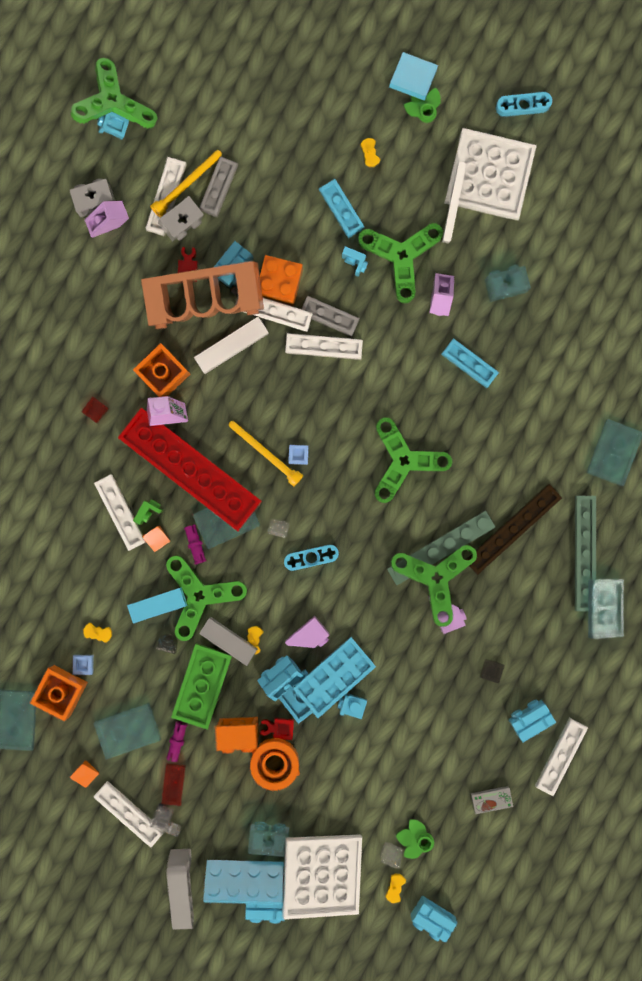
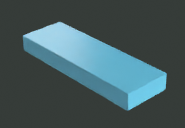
M336 179L319 188V192L348 238L365 228Z
M454 338L441 354L485 388L489 387L499 373Z
M181 587L129 604L127 607L132 622L136 623L185 607L187 602Z

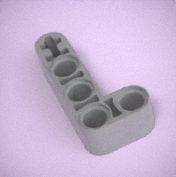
M171 849L169 854L167 882L173 930L193 929L194 925L190 881L191 849Z

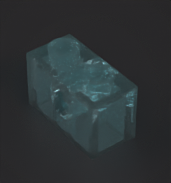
M514 265L503 272L495 270L490 272L485 279L490 302L527 293L531 289L525 266L519 267V265ZM505 279H506L507 282H509V281L511 282V283L509 284V286H508V283H504V282H503Z
M264 822L251 824L248 853L285 857L286 838H289L290 827H286L284 824L266 825ZM267 836H271V841L267 840Z

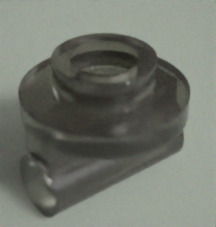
M169 634L162 635L158 640L157 650L176 654L177 638Z

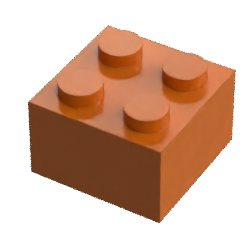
M265 255L260 273L262 297L294 306L303 272V264Z
M161 343L133 369L158 397L169 396L191 375Z
M53 665L47 669L30 704L65 721L72 715L88 682Z
M258 717L219 719L216 725L217 751H222V753H232L234 750L252 752L253 749L257 748L259 741Z

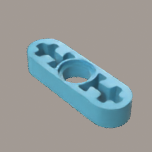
M547 92L502 96L497 102L496 111L500 116L544 113L550 108L552 97ZM541 99H543L544 102H547L545 106H542V103H539ZM526 100L529 103V107L526 109L521 108L519 101ZM503 103L509 106L507 110L502 106Z
M325 545L294 552L285 557L284 565L288 570L295 571L330 563L338 558L339 552L334 545ZM331 548L332 551L336 552L332 559H329V556H324V561H320V554L317 550L321 549L322 553H326L327 549ZM314 552L317 555V560L314 563L307 562V553ZM299 554H303L305 565L301 566V562H297L295 564L296 567H292L291 564L288 565L287 561L290 560L291 556L294 559H300Z

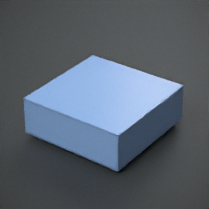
M289 445V464L308 465V445Z
M73 655V675H92L93 655Z

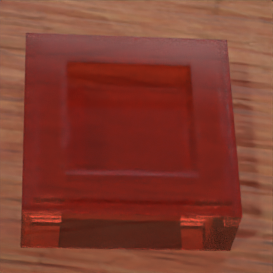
M92 396L81 412L98 424L109 408Z

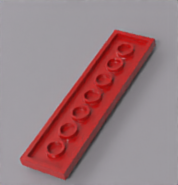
M140 408L118 436L122 442L238 532L262 502L166 426H150L148 414L143 408Z

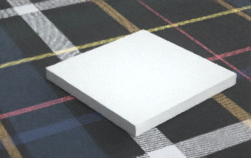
M462 128L445 203L450 204L457 165L459 162H465L466 169L458 207L519 220L536 145Z
M360 834L286 838L283 919L359 914L362 836Z

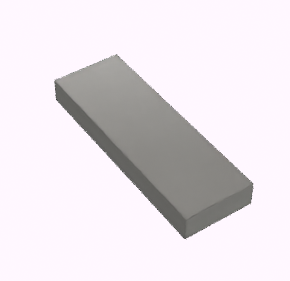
M220 156L199 207L202 212L218 217L238 168V163Z
M310 296L306 297L302 306V310L313 313L312 320L351 337L360 319Z
M212 617L207 620L199 633L246 666L258 650V648Z

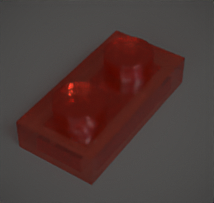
M166 764L161 804L181 806L186 771L185 765Z

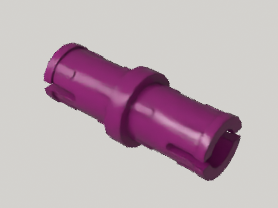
M196 525L185 527L184 530L189 542L187 546L188 549H191L194 564L206 562L207 560L202 548L203 542L199 539Z
M183 721L175 722L173 735L169 739L170 747L166 756L168 761L170 758H172L171 762H178L181 746L185 742L184 735L188 725L186 722L182 724Z

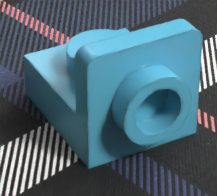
M114 112L108 113L98 119L97 125L100 126L98 132L101 134L107 132L123 139L129 120Z
M345 246L342 258L350 265L358 264L355 275L359 277L360 272L364 273L368 262L365 261L366 255Z
M346 693L344 698L342 697L338 702L337 708L340 709V715L344 716L346 714L362 719L367 699Z

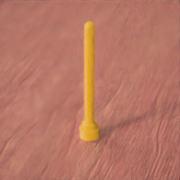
M216 150L163 200L155 201L150 206L152 211L160 218L166 214L167 206L222 156L221 151Z
M235 421L229 422V427L282 471L293 487L299 483L304 476L302 473L287 467Z

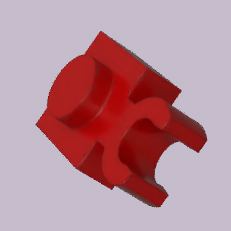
M182 247L181 254L184 260H178V273L198 270V261H193L196 257L195 248L192 247V253L187 255L185 247Z
M275 718L274 723H271L268 719L261 720V724L268 726L267 730L260 731L261 735L274 733L273 738L293 739L294 719Z

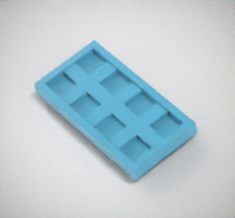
M350 637L298 682L293 689L315 716L319 718L376 666Z
M207 860L203 901L207 903L282 904L284 862Z

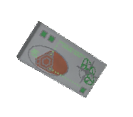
M509 786L471 793L475 814L513 807Z

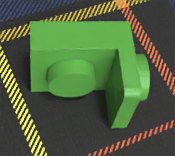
M152 499L150 502L144 501L133 521L139 525L144 522L147 523L152 515L151 509L159 514L163 512V509L160 508L161 504Z

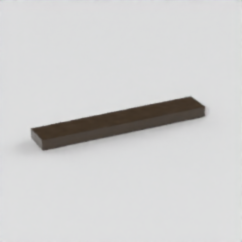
M547 484L476 549L477 558L469 567L476 575H479L559 502L562 497L550 484ZM472 555L468 556L465 560H471Z

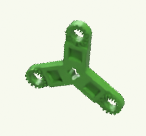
M107 58L98 59L95 71L99 93L72 106L71 117L73 120H76L79 124H85V122L88 123L90 120H95L114 112L133 123L140 124L143 128L151 129L154 127L157 121L156 113L121 94L115 64ZM104 65H105V67L107 66V68H109V70H108V71H107V70H104V69H102L101 67H102V66L104 67ZM82 110L86 115H79L77 111ZM143 116H149V118H151V121L145 120Z
M432 223L403 243H400L373 230L365 229L359 234L358 243L361 248L393 262L396 297L402 303H409L414 299L416 292L413 260L440 242L443 237V230L437 223ZM435 229L438 231L439 236L433 239L429 237L428 231ZM365 235H370L373 237V242L366 244L362 238ZM405 251L407 258L399 259V254L397 253ZM407 288L411 291V296L404 298L401 296L400 291Z
M382 418L378 421L376 425L377 433L393 460L375 489V498L379 502L387 503L393 499L409 471H446L452 466V458L448 453L410 451L392 419ZM383 422H388L391 425V431L388 433L382 432L380 425ZM407 456L409 464L400 465L401 461L399 458ZM440 456L447 458L448 463L445 467H440L437 463V459ZM387 488L390 495L387 499H382L379 496L380 489Z
M462 546L436 567L404 553H398L392 558L391 567L395 572L428 586L434 623L437 626L446 627L453 620L448 582L476 560L477 553L472 546ZM462 551H470L472 555L471 560H464L461 555ZM398 558L405 560V568H398L395 562ZM435 573H437L439 577H442V579L439 580V583H436L435 580H432V577L435 576ZM442 611L448 614L446 622L439 621V612Z
M173 556L167 561V570L188 597L186 601L187 606L183 608L175 627V635L181 641H187L193 637L206 605L239 601L247 594L246 585L240 581L204 585L181 556ZM174 560H179L182 564L179 571L173 570L171 566ZM236 585L241 586L243 589V593L240 596H235L232 593V588ZM201 590L203 591L202 595L205 596V598H201L198 601L196 600L197 596L195 595V592L198 593ZM181 626H187L190 629L188 636L181 635Z

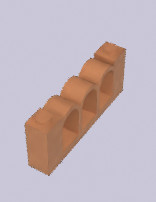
M254 261L141 279L148 326H155L156 329L167 328V324H173V321L185 322L193 317V315L210 318L219 311L227 314L247 312V315L259 314V310H264L258 263ZM235 274L239 295L238 303L234 308L227 309L221 301L218 277ZM209 279L212 306L206 313H201L197 309L192 281ZM183 283L186 310L180 317H176L171 311L167 285Z

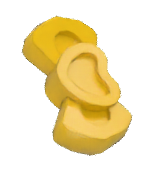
M366 138L360 144L363 149L365 165L368 167H375L380 162V158L376 155V149L374 148L376 141L372 138Z
M88 623L83 629L85 638L102 640L104 643H107L112 637L110 627L102 629L101 627H95L92 623Z
M258 626L248 628L247 642L258 648L255 654L261 651L258 643L260 642L259 637L264 633Z
M395 873L390 877V886L385 895L386 899L391 903L401 901L399 893L401 892V886L406 883L403 875Z

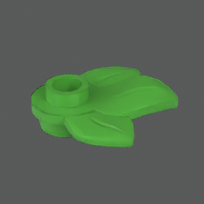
M434 88L427 94L425 101L411 96L412 102L404 104V108L410 116L418 117L424 123H430L436 118V109L441 102L440 93L437 88ZM427 111V112L430 113V115H429V116H425V115H424V112Z
M410 819L409 829H403L396 834L397 840L406 847L404 851V857L418 858L422 852H429L434 847L432 835L426 832L425 825L418 820ZM427 839L428 842L426 844H422L421 840Z

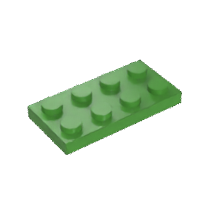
M195 644L171 718L208 730L232 658L230 654L201 644Z

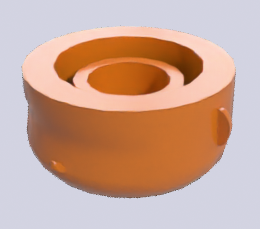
M279 738L267 739L251 752L253 755L250 761V770L253 779L258 785L267 790H282L292 784L295 778L300 775L298 753L294 746L286 740ZM273 755L279 756L284 761V767L278 771L271 770L267 767L266 760Z

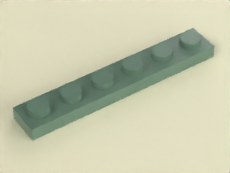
M575 496V611H596V496Z
M483 511L409 556L433 565L462 546L495 528V525L487 512ZM400 560L396 563V566L398 568H405V560ZM391 566L387 568L396 585L409 579L395 572Z

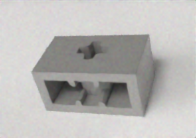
M96 179L87 185L79 184L70 190L75 210L80 217L90 215L103 201H115L107 179Z
M188 196L162 216L158 224L172 242L176 239L180 241L188 234L187 230L191 227L195 229L202 223L201 219L204 214ZM179 218H180V219H184V218H185V219H186L185 224H184V222L179 223V222H178V221H179Z

